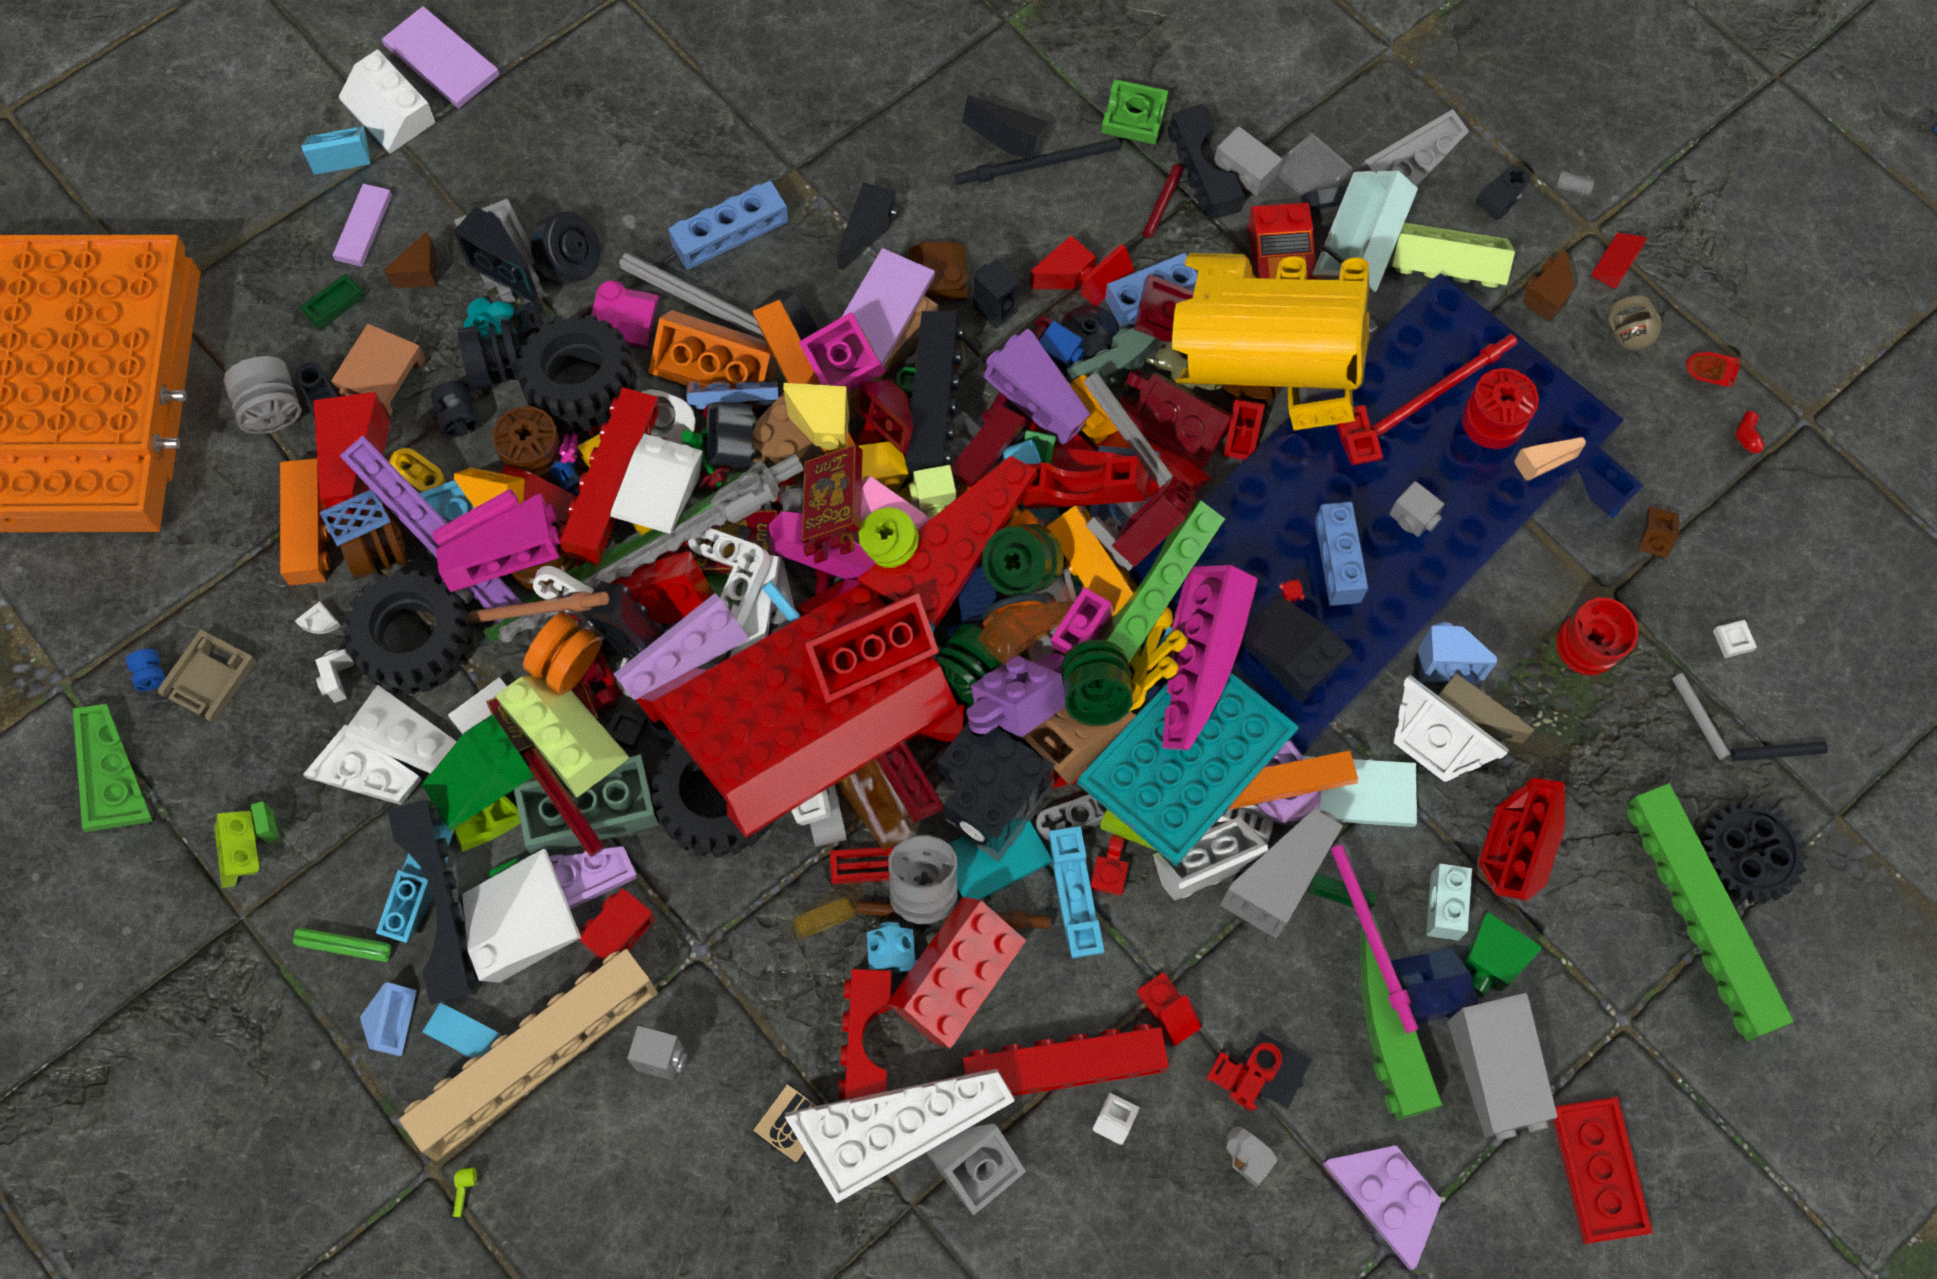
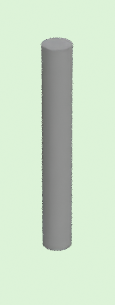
M1681 673L1673 677L1674 684L1718 759L1722 760L1730 756L1729 750L1685 675Z

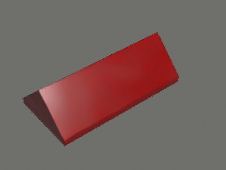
M914 593L802 643V670L824 703L827 704L939 653L919 593Z

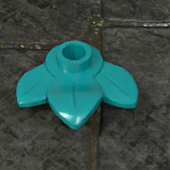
M479 297L469 304L467 308L468 318L465 319L463 328L478 325L483 337L489 336L488 324L493 321L498 334H501V319L508 318L510 321L515 314V306L504 301L490 304L487 298Z

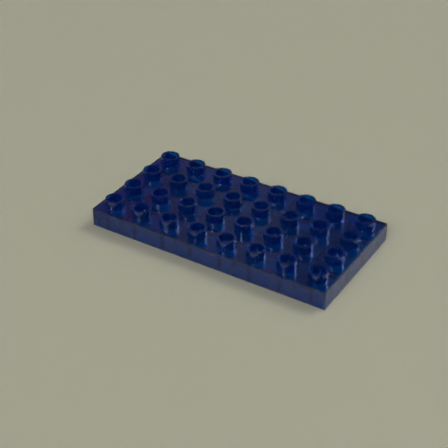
M1441 273L1368 343L1363 382L1358 389H1352L1353 407L1365 405L1371 427L1480 355V350L1489 344L1495 345L1510 334L1516 337L1518 343L1501 354V359L1492 365L1486 364L1380 435L1378 441L1383 455L1382 460L1352 466L1343 447L1336 424L1294 431L1291 418H1289L1202 501L1225 518V520L1193 567L1232 565L1258 579L1247 624L1277 598L1282 597V590L1279 588L1281 583L1285 584L1288 581L1298 579L1301 581L1302 593L1305 594V598L1292 602V604L1329 627L1353 651L1347 664L1300 704L1240 644L1231 673L1299 726L1298 731L1290 740L1303 754L1325 734L1614 436L1624 421L1623 418ZM1501 368L1517 370L1527 376L1536 386L1539 396L1538 409L1518 442L1508 448L1491 449L1483 447L1474 442L1466 433L1462 422L1463 409L1471 397L1476 384L1484 374ZM1320 388L1304 404L1345 397L1344 389ZM1581 437L1586 441L1584 448L1577 458L1531 480H1525L1514 462L1518 453L1523 448ZM1415 481L1444 503L1439 513L1442 517L1439 524L1431 532L1426 529L1419 537L1412 532L1405 531L1398 521L1390 515L1395 502ZM1352 502L1368 590L1361 603L1330 606L1315 518L1320 506L1323 504ZM1166 538L1137 566L1129 571L1138 587L1153 566ZM1184 581L1167 605L1171 609L1174 618Z

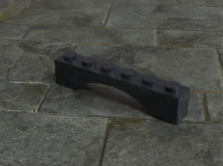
M423 800L387 809L394 842L406 850L419 864L429 881L435 899L437 913L436 938L431 956L423 970L430 1005L475 994L474 987L478 986V978L474 967H469L466 954H469L466 934L462 935L459 922L464 921L463 911L460 902L455 903L452 890L457 888L453 870H447L445 858L449 857V848L445 837L440 838L438 825H442L439 807L433 806V803L429 800Z

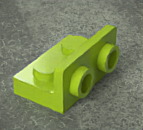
M239 811L217 814L214 832L221 888L235 887L238 876L257 874L259 871L252 812Z

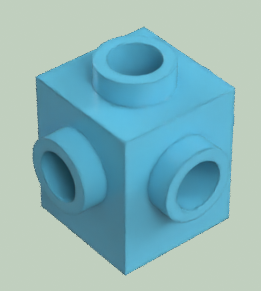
M886 922L880 924V929L867 932L869 970H889L894 975L913 968L915 965L913 929L902 928L897 922Z

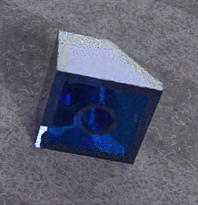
M1453 948L1391 961L1402 990L1407 991L1411 1000L1409 1007L1416 1024L1453 1017L1462 1008L1479 1004L1471 975Z

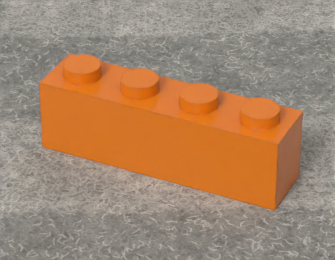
M317 458L280 462V574L288 585L326 582V571L331 569L330 555L326 552V542H330L331 535L328 533L326 524L319 513L326 510L320 500Z

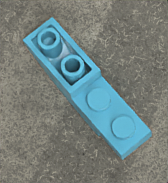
M442 819V825H438L440 838L445 837L449 846L454 829L450 831ZM409 853L403 870L397 871L376 931L377 934L405 943H409L433 897L428 879L419 864Z

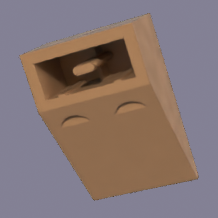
M1063 708L1022 738L1041 758H1046L1054 763V771L1071 785L1129 725L1136 715L1129 711L1127 715L1115 723L1106 726H1089L1080 724L1071 718L1067 710Z

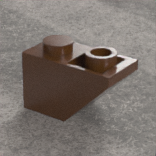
M1564 250L1556 258L1551 256L1541 268L1543 273L1539 277L1534 275L1524 287L1527 293L1522 303L1549 322L1567 304L1575 289L1568 253Z

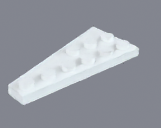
M996 1068L786 1112L785 1118L835 1202L838 1203L1006 1107L1015 1100Z

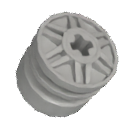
M271 356L253 357L233 365L225 373L223 381L229 399L233 403L232 409L241 430L252 434L272 433L288 427L300 417L302 410L296 392L292 387L293 383L286 363L281 359Z
M926 835L905 839L893 848L889 856L890 903L894 911L904 920L916 924L937 922L953 911L957 903V856L949 844L942 839Z

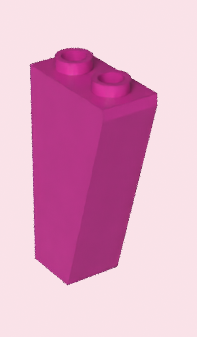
M542 494L535 495L436 549L439 573L449 591L453 592L558 559L557 545L561 543L560 538H558V529L556 526H553V523L557 522V516L552 504L546 505Z
M781 511L769 524L771 547L774 554L849 580H857L859 576L876 564L863 548L854 543L853 552L841 555L840 546L832 548L830 540L827 541V560L816 564L814 562V554L807 557L804 555L805 544L801 541L802 513Z

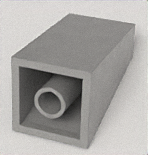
M1313 809L1231 884L1220 906L1277 939L1343 825L1338 823L1337 818L1332 814Z
M1527 993L1462 1008L1447 1023L1485 1138L1496 1136L1497 1141L1516 1137V1130L1527 1127L1529 1133L1548 1129L1549 1125L1547 1122L1552 1121L1558 1116Z

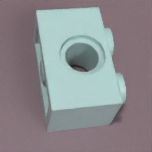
M1439 864L1433 870L1430 878L1426 936L1459 941L1468 932L1472 868Z

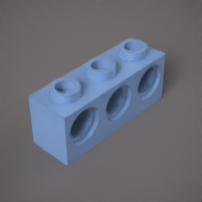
M1185 253L1107 284L1105 300L1120 327L1128 323L1135 324L1144 281L1149 274L1194 291L1198 274L1195 269L1185 266L1187 257ZM1175 280H1181L1184 283H1178ZM1123 301H1130L1133 304H1126Z
M1352 502L1323 504L1320 506L1315 518V525L1329 604L1331 606L1361 603L1368 590L1353 504Z

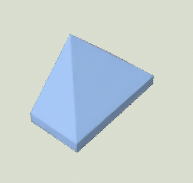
M389 982L384 983L360 1016L369 1049L402 1056L417 990Z

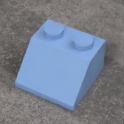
M1448 622L1431 625L1418 647L1420 683H1449L1455 673H1457L1469 683L1481 685L1497 663V657L1463 626H1453V624Z

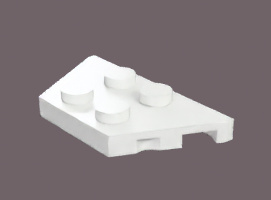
M1411 675L1406 678L1394 744L1433 774L1446 782L1466 771H1472L1487 762L1497 758L1500 759L1507 754L1509 749Z

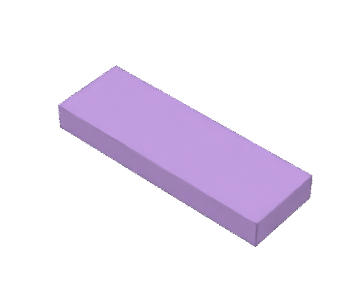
M362 184L334 250L333 257L335 261L363 267L391 200L392 194L390 190Z

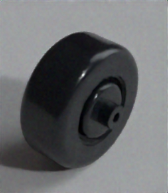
M560 212L543 218L537 223L531 236L533 260L539 271L554 283L570 284L585 280L593 274L598 265L600 247L597 235L589 222L576 213Z

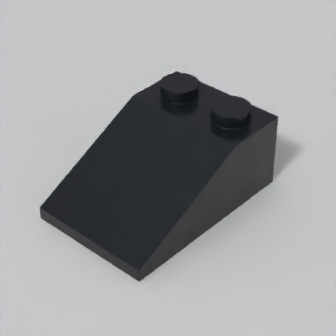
M475 206L454 229V234L467 266L537 304L540 299L528 265L504 228L500 218L491 211L486 212Z
M1281 596L1246 625L1241 644L1300 704L1347 664L1353 652L1329 627Z

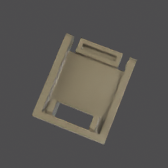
M200 629L160 685L158 694L165 698L168 697L169 700L200 717L205 716L206 720L214 723L257 661L249 654ZM214 647L231 655L227 662L230 667L209 657Z

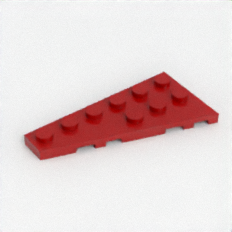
M1009 456L917 530L919 534L918 547L914 555L906 563L894 568H883L878 564H874L857 578L858 583L892 603L914 593H919L929 624L937 627L982 560L987 541L996 531L1004 527L1038 476L1037 469Z

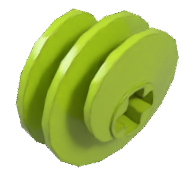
M886 507L872 512L862 522L861 530L858 533L859 543L863 550L876 564L883 568H894L906 563L914 555L918 547L919 534L916 525L908 514L897 508Z

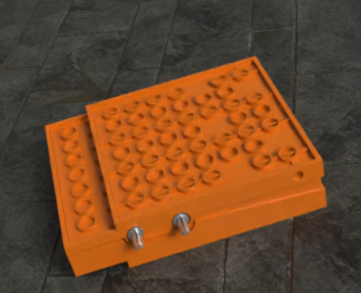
M0 235V532H160L167 482H172L176 448L180 447L178 433L182 404L187 397L185 383L201 275L193 259L185 256V246L178 235Z

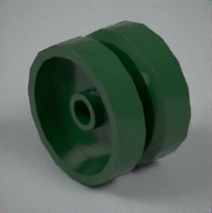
M1026 523L996 531L987 541L984 548L982 567L991 585L997 591L1007 596L1035 593L1049 588L1059 578L1063 568L1064 553L1059 539L1051 530L1040 524Z

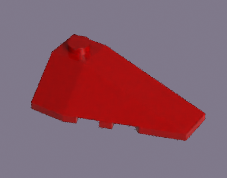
M1119 431L1112 435L1109 434L1106 439L1098 444H1094L1087 436L1084 438L1096 451H1099V446L1131 448ZM1146 439L1153 450L1160 453L1159 458L1172 476L1174 475L1179 481L1184 480L1193 489L1194 495L1210 482L1211 478L1196 464ZM1151 475L1147 480V499L1160 489Z

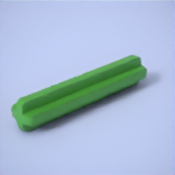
M302 927L297 928L293 936V943L299 947L382 962L389 960L392 946L385 942Z

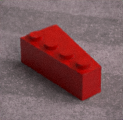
M690 551L656 560L652 564H643L634 569L630 576L619 577L610 583L615 585L618 582L627 587L632 593L630 596L632 600L642 604L649 611L647 616L659 624L678 623L715 594Z

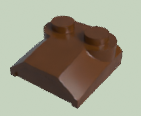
M922 242L909 248V260L935 271V277L924 296L932 301L968 300L966 247L954 242Z

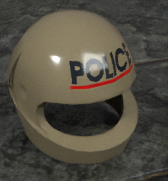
M1627 297L1615 302L1608 309L1609 324L1612 327L1617 342L1622 348L1631 351L1644 350L1657 340L1661 331V319L1648 297ZM1644 307L1643 310L1636 313L1617 315L1626 308Z

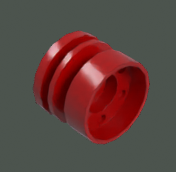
M1501 368L1484 374L1476 384L1471 397L1463 409L1462 422L1466 433L1474 442L1491 449L1508 448L1518 442L1538 409L1539 396L1536 386L1527 376L1517 370Z
M1598 597L1587 601L1559 627L1556 635V650L1561 660L1571 670L1581 675L1596 676L1608 671L1635 647L1639 637L1638 624L1633 613L1624 604L1612 598Z

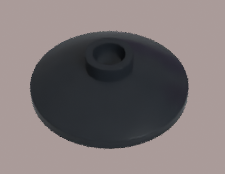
M1095 306L1075 308L1064 317L1061 326L1083 339L1085 344L1084 350L1086 351L1083 358L1087 359L1093 358L1104 349L1111 350L1113 337L1118 333V327L1114 318L1105 310ZM1090 325L1095 328L1087 329L1085 326Z

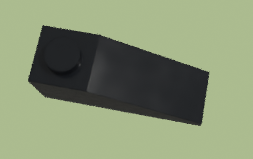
M970 95L966 99L962 120L964 124L1005 152L1029 160H1033L1040 150L1048 122Z
M863 182L837 251L838 269L844 270L888 231L891 220L896 221L900 209V204L896 203V191Z

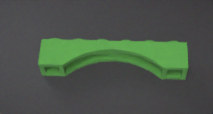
M1194 501L1187 518L1167 536L1157 559L1137 590L1120 611L1105 625L1096 640L1113 642L1121 647L1127 655L1129 663L1225 518L1204 502Z

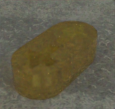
M842 898L797 917L792 923L798 937L805 938L851 919L855 916L856 912L850 898Z

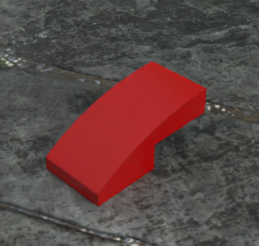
M1365 405L1353 407L1355 421L1336 424L1343 447L1352 466L1382 460L1383 455L1376 430L1371 429Z

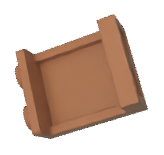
M367 324L331 382L338 392V397L376 392L387 415L391 416L393 410L390 403L412 367L421 369L426 358L419 345Z

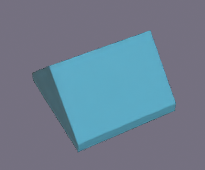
M364 126L307 136L301 146L314 175L371 164Z

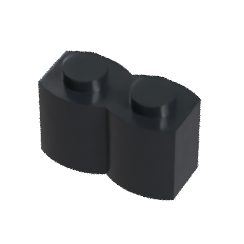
M727 402L709 404L707 412L708 436L706 442L707 465L737 468L750 466V462L755 456L751 432L756 425V416L753 413L752 405Z

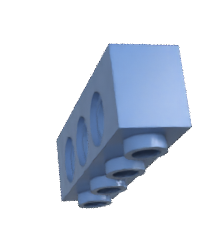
M771 180L764 184L755 185L745 193L732 196L713 208H706L694 217L675 223L672 227L668 228L671 245L686 270L787 223V206Z

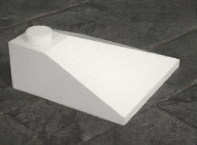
M546 849L536 852L462 894L467 948L479 981L499 983L581 938Z

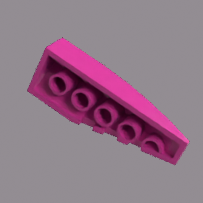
M1232 565L1193 567L1184 580L1172 632L1175 630L1181 631L1188 638V643L1180 652L1170 651V657L1179 665V668L1173 679L1168 680L1167 693L1171 695V704L1165 709L1162 747L1165 749H1190L1212 713L1233 668L1246 628L1258 579Z

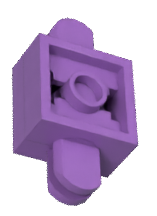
M1048 654L1034 663L1016 655L972 684L971 688L975 704L966 710L970 729L978 734H986L998 726L1017 736L1023 737L1065 708L1062 660L1064 656Z

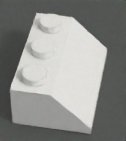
M378 49L354 64L339 95V99L389 154L435 123L428 102Z
M1237 817L1210 829L1177 867L1159 852L1153 854L1161 884L1175 901L1188 897L1193 892L1204 887L1215 885L1222 879L1238 872L1246 871L1268 851V846L1240 817Z

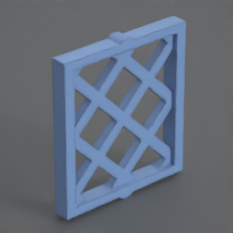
M368 490L319 512L326 524L328 533L331 534L337 546L390 523L382 502L378 500L372 490ZM369 499H374L376 502L374 505H366ZM349 508H357L354 514H346ZM363 509L371 510L367 516L360 515ZM376 511H381V518L373 517ZM328 517H336L333 524L327 521ZM342 518L350 519L347 525H339ZM356 520L364 521L360 527L353 526ZM335 529L343 530L340 536H335Z

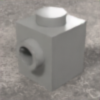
M1415 481L1395 502L1390 515L1398 521L1405 531L1412 532L1419 537L1426 529L1431 532L1442 519L1439 513L1444 503Z

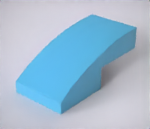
M439 1003L422 1031L427 1036L471 1059L476 1056H480V1058L492 1050V1043L501 1037V1034L442 1003Z

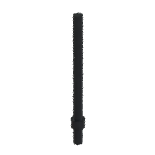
M1118 139L1035 156L1033 160L1021 159L994 166H989L988 164L976 166V170L955 174V180L957 185L975 181L984 183L991 181L993 177L1120 150V144Z

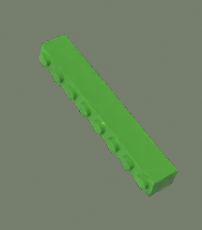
M1670 783L1635 796L1626 805L1628 808V818L1634 826H1637L1642 836V844L1645 851L1652 855L1657 865L1659 879L1670 890L1673 906L1679 914H1682L1687 924V933L1691 941L1698 945L1703 955L1702 961L1705 969L1713 975L1717 982L1718 994L1721 1000L1729 1006L1734 1016L1733 1022L1737 1031L1744 1035L1748 1042L1793 1023L1794 1021Z

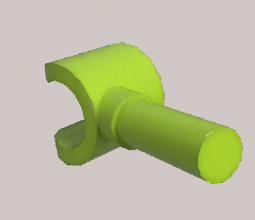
M474 1167L459 1169L454 1175L457 1195L453 1217H461L466 1187L477 1185V1171Z

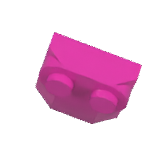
M607 281L597 289L591 316L597 317L598 322L605 320L612 324L613 328L618 329L623 334L624 340L627 341L629 347L649 349V339L660 296L625 289L617 281Z

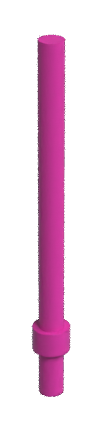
M1337 845L1331 848V852L1390 993L1388 1000L1392 1010H1397L1406 1034L1413 1033L1419 1030L1409 1007V1004H1411L1409 995L1406 990H1402L1343 845Z

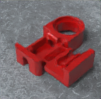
M1271 1043L1259 1044L1252 1051L1244 1068L1241 1063L1237 1066L1228 1060L1229 1056L1221 1052L1205 1080L1207 1082L1212 1081L1227 1091L1232 1089L1233 1091H1230L1228 1094L1229 1099L1248 1111H1254L1258 1106L1253 1103L1265 1081L1270 1083L1282 1063L1280 1050ZM1262 1050L1271 1052L1275 1058L1274 1066L1268 1069L1262 1068L1256 1059L1258 1052ZM1222 1060H1225L1223 1067L1217 1075L1216 1073L1219 1070L1221 1064L1223 1063Z

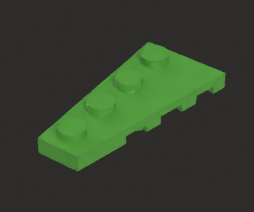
M107 704L73 708L81 820L84 832L153 822Z

